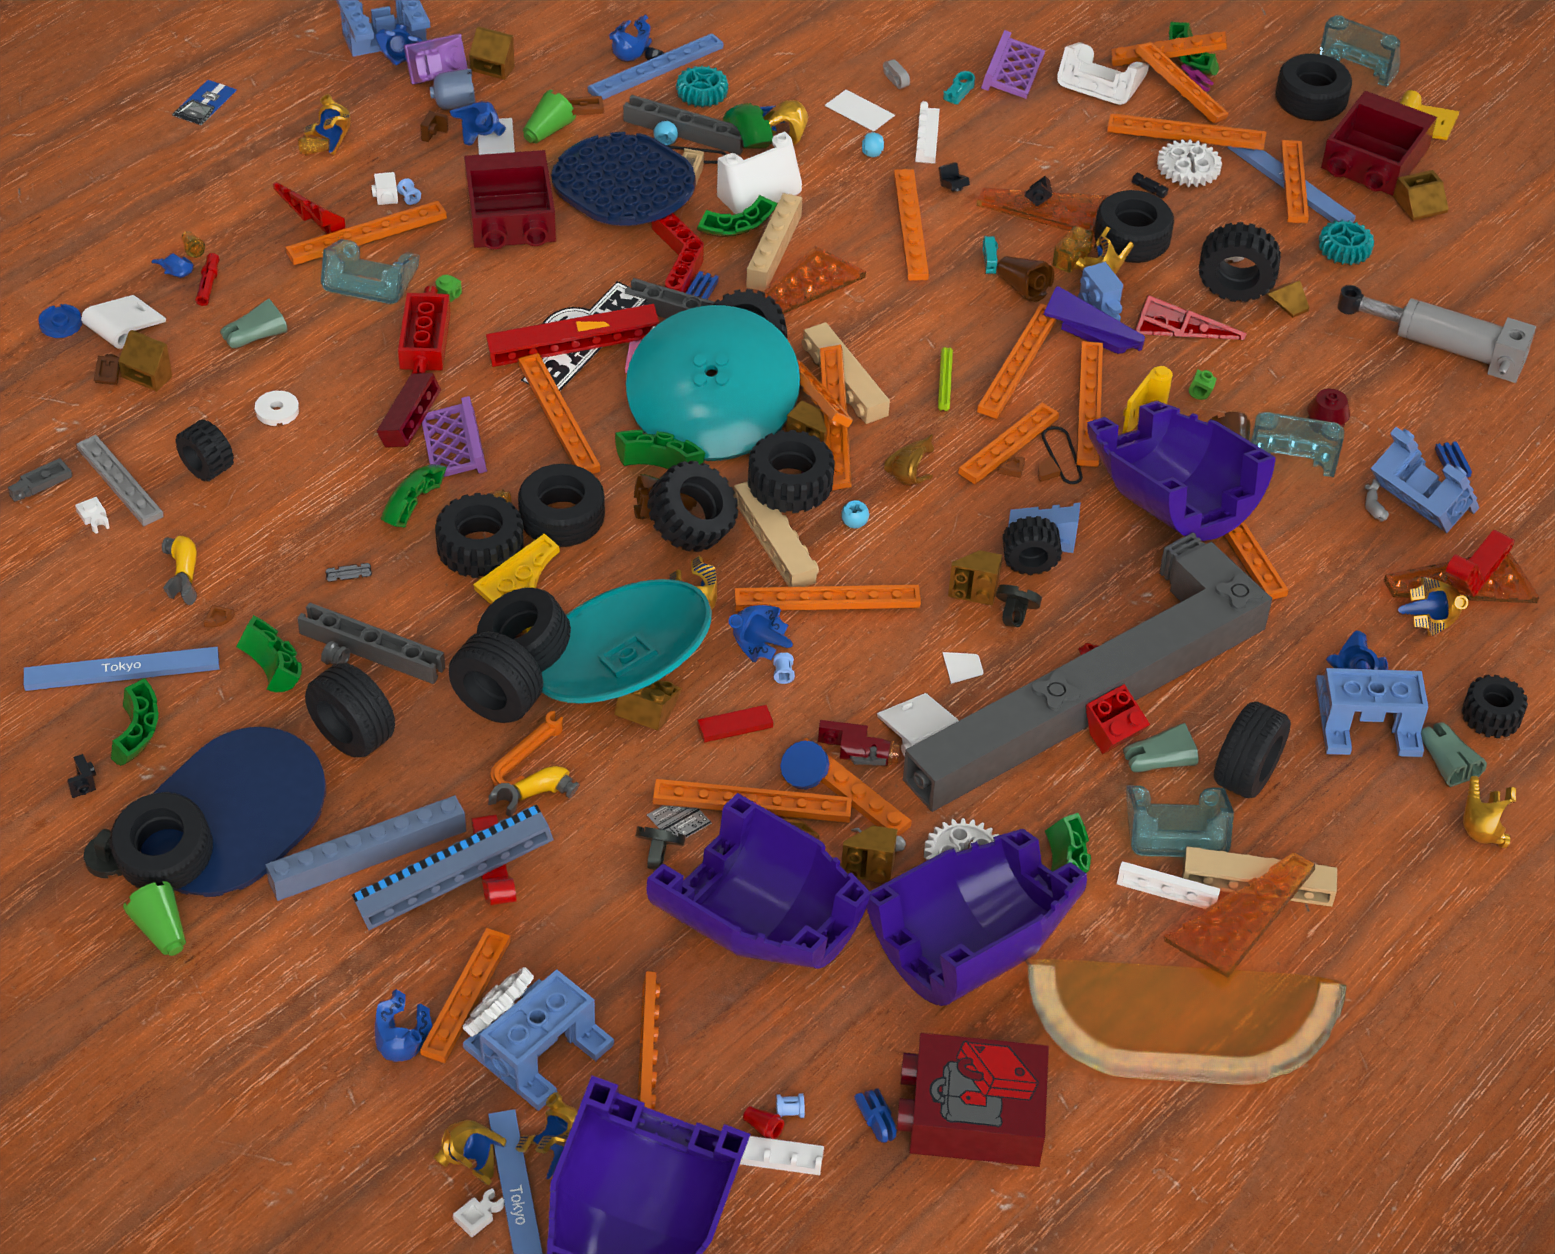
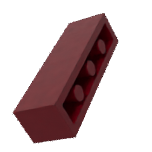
M434 373L411 374L377 429L378 436L385 448L408 447L441 391Z

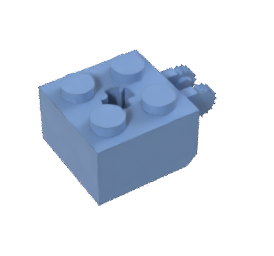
M1106 262L1083 268L1078 298L1120 321L1119 313L1122 312V305L1120 304L1123 290L1122 282Z

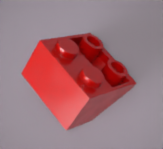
M1125 684L1086 705L1089 732L1102 754L1138 736L1150 725Z

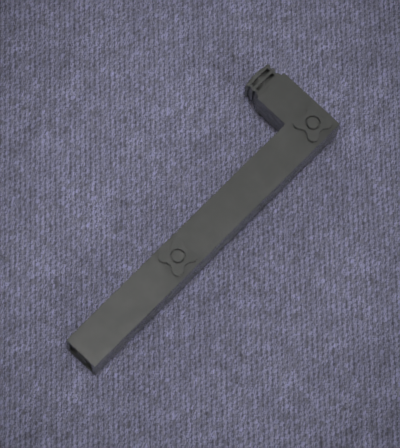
M1195 533L1180 538L1164 548L1159 573L1162 576L1164 575L1167 581H1170V592L1181 601L1180 603L905 750L903 781L928 809L933 812L1087 728L1086 705L1125 684L1136 701L1266 629L1272 597L1214 543H1202Z

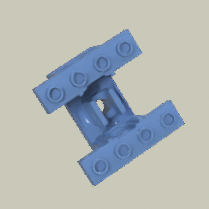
M336 0L341 12L343 36L353 57L381 51L375 35L382 29H395L396 23L406 25L407 32L410 35L420 37L422 41L427 40L426 28H430V21L420 0H395L397 18L391 15L389 6L371 9L372 23L369 22V17L363 15L362 2H359V0Z
M1395 427L1390 433L1394 442L1371 467V470L1376 480L1381 483V487L1445 533H1448L1467 510L1475 514L1479 509L1476 501L1477 497L1473 494L1474 489L1470 486V481L1466 477L1467 473L1461 467L1456 465L1454 468L1448 463L1442 469L1445 479L1443 482H1440L1438 480L1440 477L1425 466L1426 461L1421 457L1422 453L1417 448L1418 444L1414 441V435L1406 429L1402 431Z
M1326 668L1325 675H1317L1315 683L1326 754H1351L1352 745L1349 730L1354 713L1360 712L1359 721L1384 722L1386 713H1393L1394 723L1391 731L1395 735L1398 756H1423L1424 747L1421 730L1429 707L1422 671Z
M556 969L543 981L538 979L521 995V1000L485 1030L483 1029L477 1035L470 1036L465 1040L463 1048L539 1111L546 1105L548 1097L557 1092V1088L538 1073L537 1056L539 1057L552 1046L563 1032L567 1042L574 1043L594 1061L598 1060L614 1046V1039L595 1024V1000Z

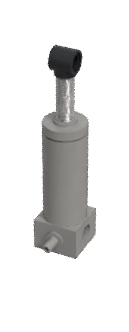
M1353 285L1342 287L1337 306L1338 310L1344 314H1354L1363 311L1397 322L1398 326H1400L1398 336L1489 364L1488 375L1514 383L1517 382L1526 362L1536 330V326L1512 318H1507L1504 326L1413 298H1410L1407 306L1401 308L1365 297V294H1362L1361 290Z

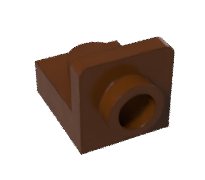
M432 111L428 112L421 123V141L429 142L432 136L436 135L437 131L447 133V115Z
M106 354L105 356L97 357L94 375L95 383L117 385L120 371L118 356Z

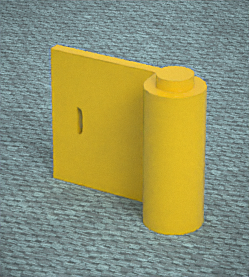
M1414 90L1406 91L1399 103L1436 116L1437 120L1432 138L1447 140L1458 118L1459 111L1421 105L1422 99L1418 92Z
M1165 366L1154 367L1130 397L1123 413L1125 420L1122 434L1133 431L1137 426L1139 406L1154 401L1168 403L1173 376L1170 369Z

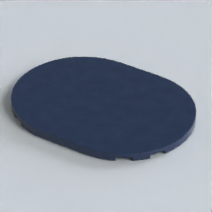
M611 132L610 136L598 137L596 135L582 140L559 156V161L553 166L551 172L554 190L560 198L593 220L619 226L645 224L674 213L691 198L696 187L693 166L685 157L658 140L640 133L626 135L625 132Z
M248 727L234 730L208 742L159 786L154 793H176L196 803L204 814L213 838L212 855L204 871L191 883L175 889V891L186 895L189 893L203 895L204 897L222 896L224 893L236 889L242 890L258 881L267 873L265 864L283 858L311 831L322 812L321 809L326 797V780L318 757L303 740L289 732L270 727ZM175 829L158 831L145 840L140 851L143 854L152 856L167 853L178 845L182 839L183 832Z

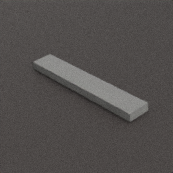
M97 435L76 444L78 451L143 526L164 517L163 511Z

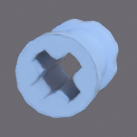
M403 179L398 183L397 191L404 196V201L408 205L416 204L420 201L421 192L414 187V182L411 179Z
M778 653L773 657V665L776 668L774 680L780 684H788L795 678V673L792 670L794 658L790 653Z
M803 1093L791 1097H782L780 1094H776V1114L780 1115L781 1118L782 1116L795 1115L804 1118L805 1105Z

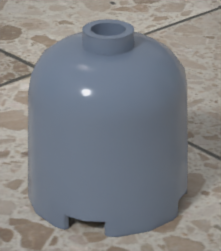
M471 69L442 72L435 76L433 86L430 87L431 99L435 98L439 108L452 110L475 103Z

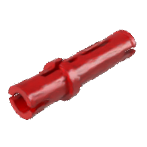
M209 253L206 256L205 265L201 269L202 277L195 298L197 300L196 303L200 306L208 305L214 279L218 276L217 267L220 259H218L219 256L215 253Z

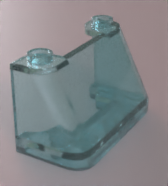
M1341 15L1333 16L1326 22L1319 54L1336 58L1338 61L1345 58L1374 69L1373 76H1379L1378 84L1387 87L1400 69V40L1394 35H1389L1346 19Z
M340 239L323 249L321 284L326 291L395 304L401 300L417 271L420 254L404 253L399 257L398 262L388 265L359 259L360 249L358 245L353 241Z
M1262 412L1256 416L1249 441L1270 454L1274 452L1314 459V467L1320 465L1323 468V476L1334 477L1344 440V428L1335 422Z
M1127 785L1126 804L1130 843L1136 854L1141 856L1184 857L1186 847H1199L1207 850L1229 852L1234 811L1225 788H1207L1200 794L1198 805L1150 804L1151 796L1148 789L1143 786Z

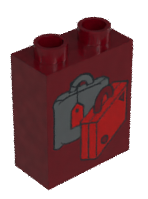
M920 1033L918 1054L903 1052L900 1085L915 1086L914 1099H899L897 1131L911 1132L909 1154L1040 1167L1046 1130L1049 1046Z

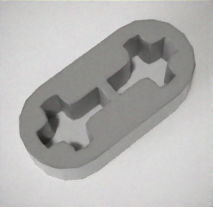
M895 59L883 63L886 77L898 89L910 85V77L907 71Z

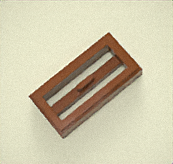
M602 96L566 98L574 108L572 110L573 115L604 114Z

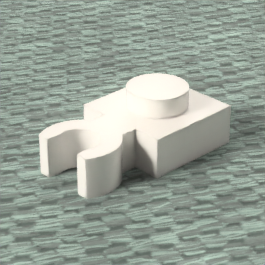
M97 497L75 505L76 511L84 524L91 523L94 533H98V525H104L106 529L110 528L106 511Z
M489 1189L484 1193L482 1201L479 1202L475 1197L453 1214V1219L465 1232L473 1237L493 1221L491 1213H496L503 1209L504 1199L500 1198L497 1202H491L490 1200L495 1197V1191Z

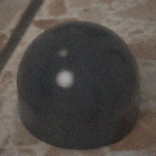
M648 46L645 51V58L647 60L664 54V51Z

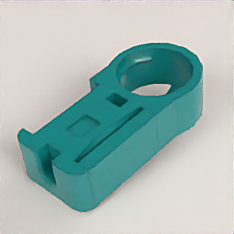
M969 71L959 72L953 79L951 87L947 91H943V99L955 105L959 104L968 92L974 88V74ZM967 79L966 83L961 82V80Z
M994 236L983 237L985 274H996L998 244Z

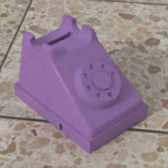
M460 33L403 45L411 84L434 80L435 76L442 72L468 69Z

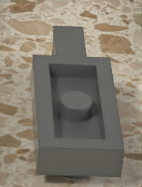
M59 458L21 475L20 480L16 484L8 487L9 496L14 502L24 499L71 478L72 472Z

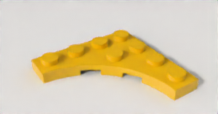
M543 534L474 583V590L492 604L496 599L513 590L536 588L541 572L547 563L560 552L559 546L547 535ZM529 627L522 632L526 634L532 627Z

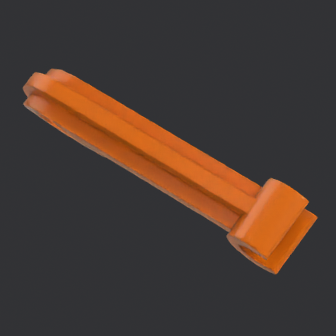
M555 711L547 713L544 723L494 764L490 773L492 783L495 786L501 783L513 785L523 780L525 777L519 776L513 781L507 782L503 780V777L549 737L561 734L563 730V717L555 721Z

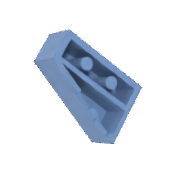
M1081 502L1073 503L1071 507L1060 508V505H1052L1051 509L1039 510V507L1011 509L1009 524L1017 522L1019 518L1025 519L1026 516H1040L1041 519L1047 518L1050 522H1054L1059 529L1062 552L1074 553Z

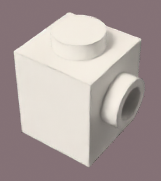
M395 173L374 174L375 185H371L372 196L377 197L378 205L398 203Z

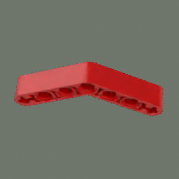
M672 213L651 222V228L679 255L665 280V287L686 293L703 263L704 243Z
M1494 529L1469 560L1455 554L1446 568V574L1453 587L1475 597L1508 556L1515 543V539Z
M497 814L471 818L473 835L478 831L496 825L498 823ZM506 864L481 875L486 903L492 906L516 902L514 880L508 876Z

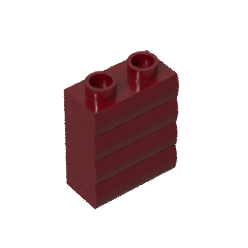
M1365 90L1328 137L1321 169L1329 171L1335 177H1345L1361 183L1372 191H1382L1393 196L1398 177L1410 175L1411 171L1429 149L1437 117Z
M545 150L464 156L466 190L474 248L487 247L496 250L507 245L528 244L530 246H541L547 242H556L555 208Z

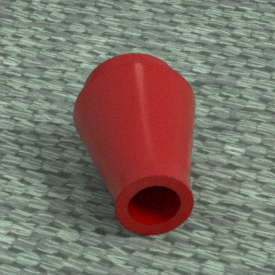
M749 1106L744 1112L743 1120L749 1123L764 1138L777 1139L784 1129V1120L781 1119L780 1115L756 1109L752 1106Z

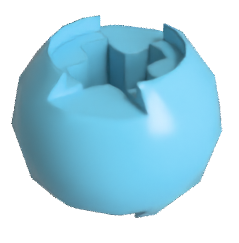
M670 121L658 123L653 130L654 139L664 145L673 144L678 137L677 127Z
M867 133L864 136L865 139L862 140V151L869 157H878L884 149V139L879 133Z
M858 500L847 502L841 511L844 524L854 529L863 527L868 522L870 515L866 504Z

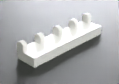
M926 101L921 102L915 162L935 163L940 109L928 108V102Z
M1123 861L1117 879L1118 885L1214 912L1220 894V888Z
M750 1136L740 1164L820 1175L824 1146Z

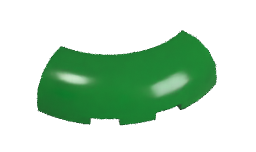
M1171 22L1169 40L1193 36L1189 23ZM1205 52L1178 57L1183 64L1189 65L1203 74L1215 76L1220 69L1216 55Z
M752 103L738 104L725 112L723 121L734 124L741 134L744 148L766 149L772 144L773 133L768 120H764L763 110L758 105H752Z
M759 195L751 206L736 215L720 214L706 210L697 230L715 236L744 234L757 228L774 212L778 203Z
M643 430L615 433L617 453L624 466L646 464L669 469L673 465L684 461H697L699 465L704 461L705 452L689 440L682 442L674 439L673 434L659 431L656 432V435L643 434Z
M430 464L412 471L396 487L387 501L380 519L395 527L405 528L414 508L418 504L417 497L421 493L427 494L435 488H440L447 467Z
M253 615L236 647L251 656L262 667L268 679L266 690L286 692L296 685L302 673L301 662H297L295 657L297 652L289 641H282L277 636L278 631Z
M145 678L124 689L123 708L128 713L131 723L123 734L112 741L111 760L121 766L132 761L147 747L158 723L157 698L154 690Z
M1079 813L1063 817L1044 831L1052 851V872L1070 862L1085 873L1089 871L1091 855L1087 853L1086 846L1089 838Z

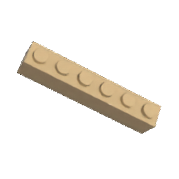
M786 193L782 194L747 267L746 288L767 291L802 216V197Z
M825 322L804 329L802 346L812 356L815 364H818L820 367V348L841 344L844 360L846 402L853 407L856 415L861 417L865 424L889 416L890 400L830 326Z
M748 481L734 485V498H737L738 509L788 587H806L816 584L817 573L819 572L817 562L811 559L807 547L799 541L796 530H792L786 515H782L778 509H769L767 504H761L752 495L748 487Z
M1186 847L1182 878L1220 888V891L1333 906L1337 893L1336 867L1257 857L1249 854L1243 855L1226 851L1207 850L1199 847Z

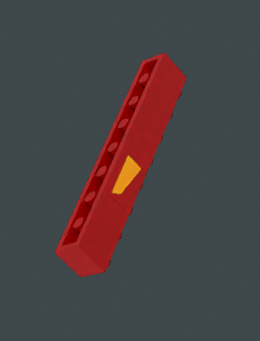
M654 304L489 333L486 334L492 367L518 363V358L539 353L541 358L642 340L653 326L659 324Z

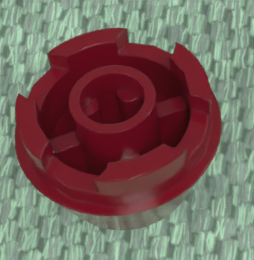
M1331 388L1319 391L1307 408L1310 423L1318 429L1319 426L1330 428V431L1342 429L1351 415L1346 395L1339 390Z

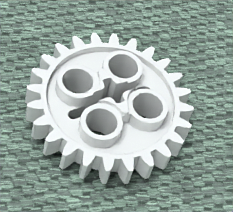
M1181 139V143L1174 141L1173 145L1167 143V147H1162V151H1159L1157 165L1158 170H1161L1160 174H1166L1165 179L1172 178V183L1179 181L1180 186L1186 183L1187 187H1190V184L1198 187V183L1205 186L1206 182L1212 183V179H1217L1222 166L1221 157L1218 156V152H1213V147L1206 148V143L1199 145V141L1192 143L1190 139L1188 143H1185Z
M964 818L961 819V824H957L952 819L950 826L942 822V829L935 827L934 834L929 833L928 840L925 841L924 858L928 861L942 852L953 848L956 852L966 850L970 842H977L979 846L993 842V837L999 834L992 835L993 828L984 830L983 822L976 826L974 819L971 820L970 824H966Z
M523 967L516 973L509 975L499 986L496 984L485 995L482 1002L470 1013V1017L465 1021L466 1023L462 1028L472 1037L483 1029L485 1030L514 1005V1002L526 991L534 975L526 967Z

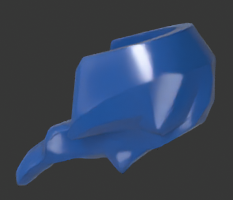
M174 253L165 259H153L151 261L154 264L161 265L165 269L164 274L173 275L178 278H183L192 273L194 265L186 257L180 258Z

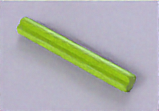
M943 347L941 349L938 409L941 411H948L950 409L953 350L950 347Z

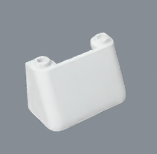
M1078 42L1065 47L1057 79L1063 87L1121 105L1130 100L1144 80L1149 64L1134 62L1125 72H1120L1092 63L1094 58L1093 49L1089 45Z
M786 132L779 133L772 138V145L775 148L743 160L734 153L718 158L717 197L733 213H742L743 210L756 201L759 195L778 203L783 193L797 195L802 191V180L793 141Z

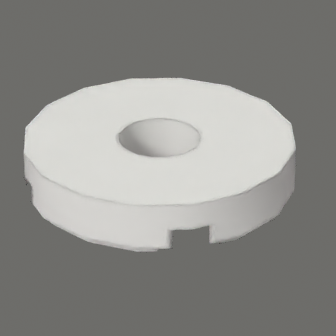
M271 391L260 396L255 402V413L258 420L264 424L277 426V423H283L285 425L293 421L299 414V402L289 392ZM280 407L281 409L274 410L273 408Z

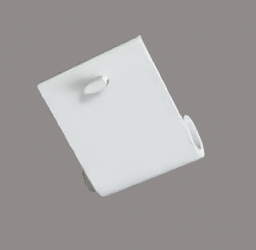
M134 295L90 306L82 313L83 324L118 349L124 347L130 330L135 331L166 322L164 316Z
M927 693L877 713V717L902 738L903 745H901V750L904 756L907 748L959 721Z

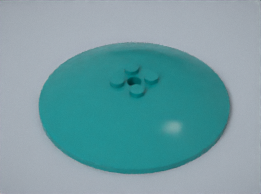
M709 305L687 309L659 323L637 346L629 363L626 377V393L629 407L636 423L643 430L644 434L656 435V432L659 431L673 434L674 439L682 442L689 440L705 452L704 461L727 460L750 453L760 439H765V436L771 433L773 435L776 434L777 431H780L785 426L787 415L795 408L800 391V373L797 358L792 346L783 333L771 322L756 313L725 305ZM713 369L717 371L715 376L709 377L706 375L708 370Z
M658 579L627 584L604 592L579 605L566 614L571 626L570 639L561 657L551 667L542 672V692L546 696L562 702L593 703L630 694L660 680L686 661L707 635L712 620V611L705 594L696 586L683 581Z

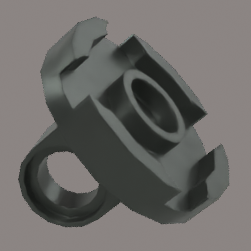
M999 585L995 594L999 600L1005 602L1002 618L1004 624L1009 627H1020L1023 624L1027 609H1038L1041 606L1042 596L1031 590H1027V593L1021 591L1018 586ZM1013 612L1015 614L1014 621L1012 620Z
M637 826L635 837L651 840L647 867L656 870L663 864L667 844L684 846L686 835L678 834L677 838V835L672 834L671 831Z
M106 828L101 830L87 844L83 856L87 870L94 876L103 879L108 878V875H123L111 852V831Z

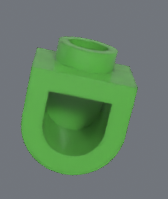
M442 275L436 279L437 294H449L450 303L462 294L461 281L450 275Z
M1197 369L1189 387L1190 395L1199 400L1207 399L1215 386L1217 378L1208 370L1200 371Z

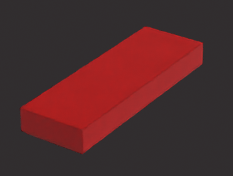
M767 705L697 719V725L704 743L773 728L774 723Z

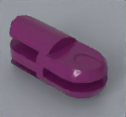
M1183 64L1181 68L1186 71L1184 73L1204 91L1209 92L1211 88L1207 84L1213 86L1214 82L1201 71Z

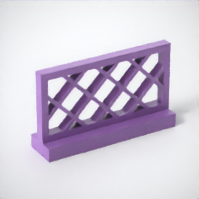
M1004 30L981 88L988 91L990 86L1026 99L1045 50L1010 38L1011 32ZM1011 46L1019 48V50L1014 51ZM1030 53L1036 54L1038 56L1032 57ZM1024 55L1026 59L1021 60L1019 56ZM1013 57L1015 61L1010 62L1008 58ZM1025 64H1031L1033 67L1027 68ZM1020 66L1022 70H1016L1014 67ZM1008 68L1011 72L1005 73L1003 69ZM1026 74L1028 78L1023 79L1021 75ZM1010 77H1015L1017 81H1011ZM1004 79L1006 83H1002L996 80ZM1016 86H1022L1024 90L1018 89Z
M470 396L461 398L462 404L428 412L422 422L430 464H447L444 477L477 469L479 474L487 472ZM460 412V415L455 420L449 418L451 414ZM438 419L434 425L427 423L428 420ZM444 422L451 424L446 430L440 428ZM456 427L463 429L459 435L452 433ZM435 432L441 434L438 440L431 438ZM447 437L454 439L450 445L443 443ZM459 442L466 444L462 450L455 448ZM438 447L444 449L440 456L434 454ZM451 452L457 454L453 460L446 458ZM463 457L470 460L468 463H458Z

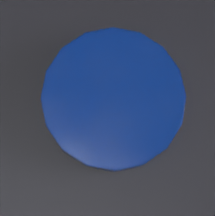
M60 304L61 307L56 308L55 305L50 306L39 315V328L42 333L49 337L64 338L71 336L82 326L80 311L74 306Z
M813 741L794 743L782 756L781 772L785 780L797 789L806 790L816 787L828 774V755L820 745Z

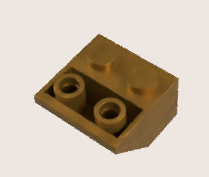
M478 26L469 53L471 71L505 80L515 67L513 35Z
M1434 170L1398 177L1393 197L1413 221L1448 213L1449 209L1443 181Z
M130 330L118 361L121 377L157 392L172 377L167 344Z
M801 400L787 415L786 432L796 430V432L802 433L804 431L809 433V436L814 435L818 437L820 442L823 441L826 444L827 429L821 410Z
M979 550L953 561L948 597L993 606L999 583L1002 555Z
M658 680L638 691L618 697L614 715L658 731L667 723L682 688L675 686L672 682Z
M872 825L845 840L843 843L841 867L848 874L852 873L857 879L887 883L891 880L898 829Z

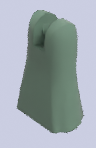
M267 299L243 317L224 326L220 333L223 339L227 341V344L234 349L261 338L286 333L287 325L280 311L270 299Z
M1444 722L1434 724L1433 729L1427 726L1421 730L1422 742L1431 754L1440 774L1449 787L1467 782L1471 776L1480 777L1487 767L1485 759L1466 745Z
M1185 723L1123 748L1124 756L1129 760L1128 764L1133 772H1145L1167 767L1195 766L1199 761L1198 749Z

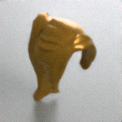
M931 434L926 439L913 442L894 452L886 459L883 469L893 475L899 482L906 485L920 484L925 480H931L933 478L932 474H925L921 477L916 476L917 467L926 452L934 451V446L931 442L933 435Z

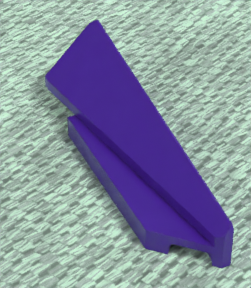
M1056 286L1044 311V315L1064 321L1061 327L1062 330L1089 342L1103 343V348L1117 354L1125 353L1126 349L1135 348L1138 351L1143 349L1144 335L1063 288Z

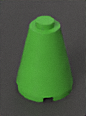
M547 90L523 128L524 138L528 142L538 143L575 120L576 114H572L574 108L562 94L557 93L555 95L551 93L553 90Z
M162 881L164 884L162 886L151 883L129 896L131 901L128 905L124 903L123 909L162 954L173 956L180 953L186 943L174 890L171 884L166 881Z

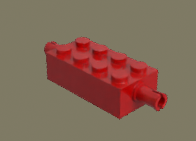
M426 286L424 293H407L398 357L399 368L413 370L412 374L426 373V370L443 371L451 314L449 294H437L438 290L434 286L431 287V292H429L430 286Z

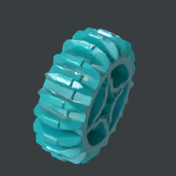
M701 65V67L694 66L693 68H687L686 71H682L681 75H678L676 90L682 102H687L688 105L693 104L695 107L702 106L703 108L704 106L711 107L712 104L718 105V102H723V99L727 96L729 84L726 75L722 71H717V68L712 69L710 66L703 67Z
M1341 219L1340 222L1334 220L1333 223H1327V226L1321 230L1318 239L1319 250L1322 251V255L1327 256V260L1333 259L1334 263L1340 262L1342 265L1344 263H1348L1350 266L1352 263L1359 265L1360 261L1365 262L1372 254L1374 248L1373 235L1370 234V230L1365 229V225L1360 226L1358 222L1352 223L1350 220L1345 222Z

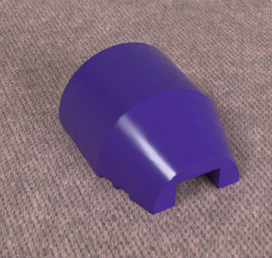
M1159 401L1139 406L1138 429L1118 435L1119 425L1106 417L1087 422L1089 438L1119 492L1183 536L1195 533L1196 537H1199L1201 541L1219 538L1238 527L1261 501L1274 471L1276 457L1217 421L1209 420L1207 423L1198 420L1197 414L1192 413L1190 417L1180 414L1179 408Z
M739 793L723 806L719 835L704 849L703 862L684 881L682 874L662 864L647 878L646 888L651 904L737 956L815 969L825 967L842 951L858 927L871 892L852 873L848 874L840 866V860L837 857L832 858L826 852L825 845L820 840Z
M1019 829L995 836L991 843L979 846L977 842L971 843V848L956 852L953 848L942 852L870 891L871 895L866 908L875 934L900 976L922 998L932 1004L945 1006L1036 955L1084 893L1087 885V873L1071 862L1052 872L1041 863L1039 839L1025 829Z
M591 1076L550 1182L547 1254H703L712 1242L751 1134L725 1124L722 1131L698 1122L696 1125H692L646 1108L644 1102L619 1094L617 1084Z

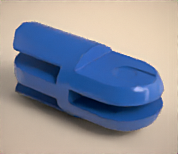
M880 1089L866 1091L864 1095L863 1093L856 1094L854 1096L855 1102L878 1141L886 1143L888 1140H894L897 1134L896 1126L891 1117V1110Z

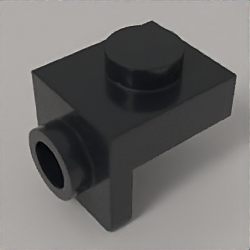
M953 162L939 167L942 187L956 192L970 185L969 177L959 174L958 163Z
M1046 176L1042 177L1030 186V189L1025 192V196L1036 206H1039L1053 196L1050 180Z
M83 754L73 757L78 776L67 780L72 798L96 790L93 776H96L92 762L87 763Z

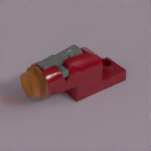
M820 720L818 743L841 745L840 759L852 760L855 765L888 766L892 765V763L898 764L900 744H894V741L881 738L867 737V725Z

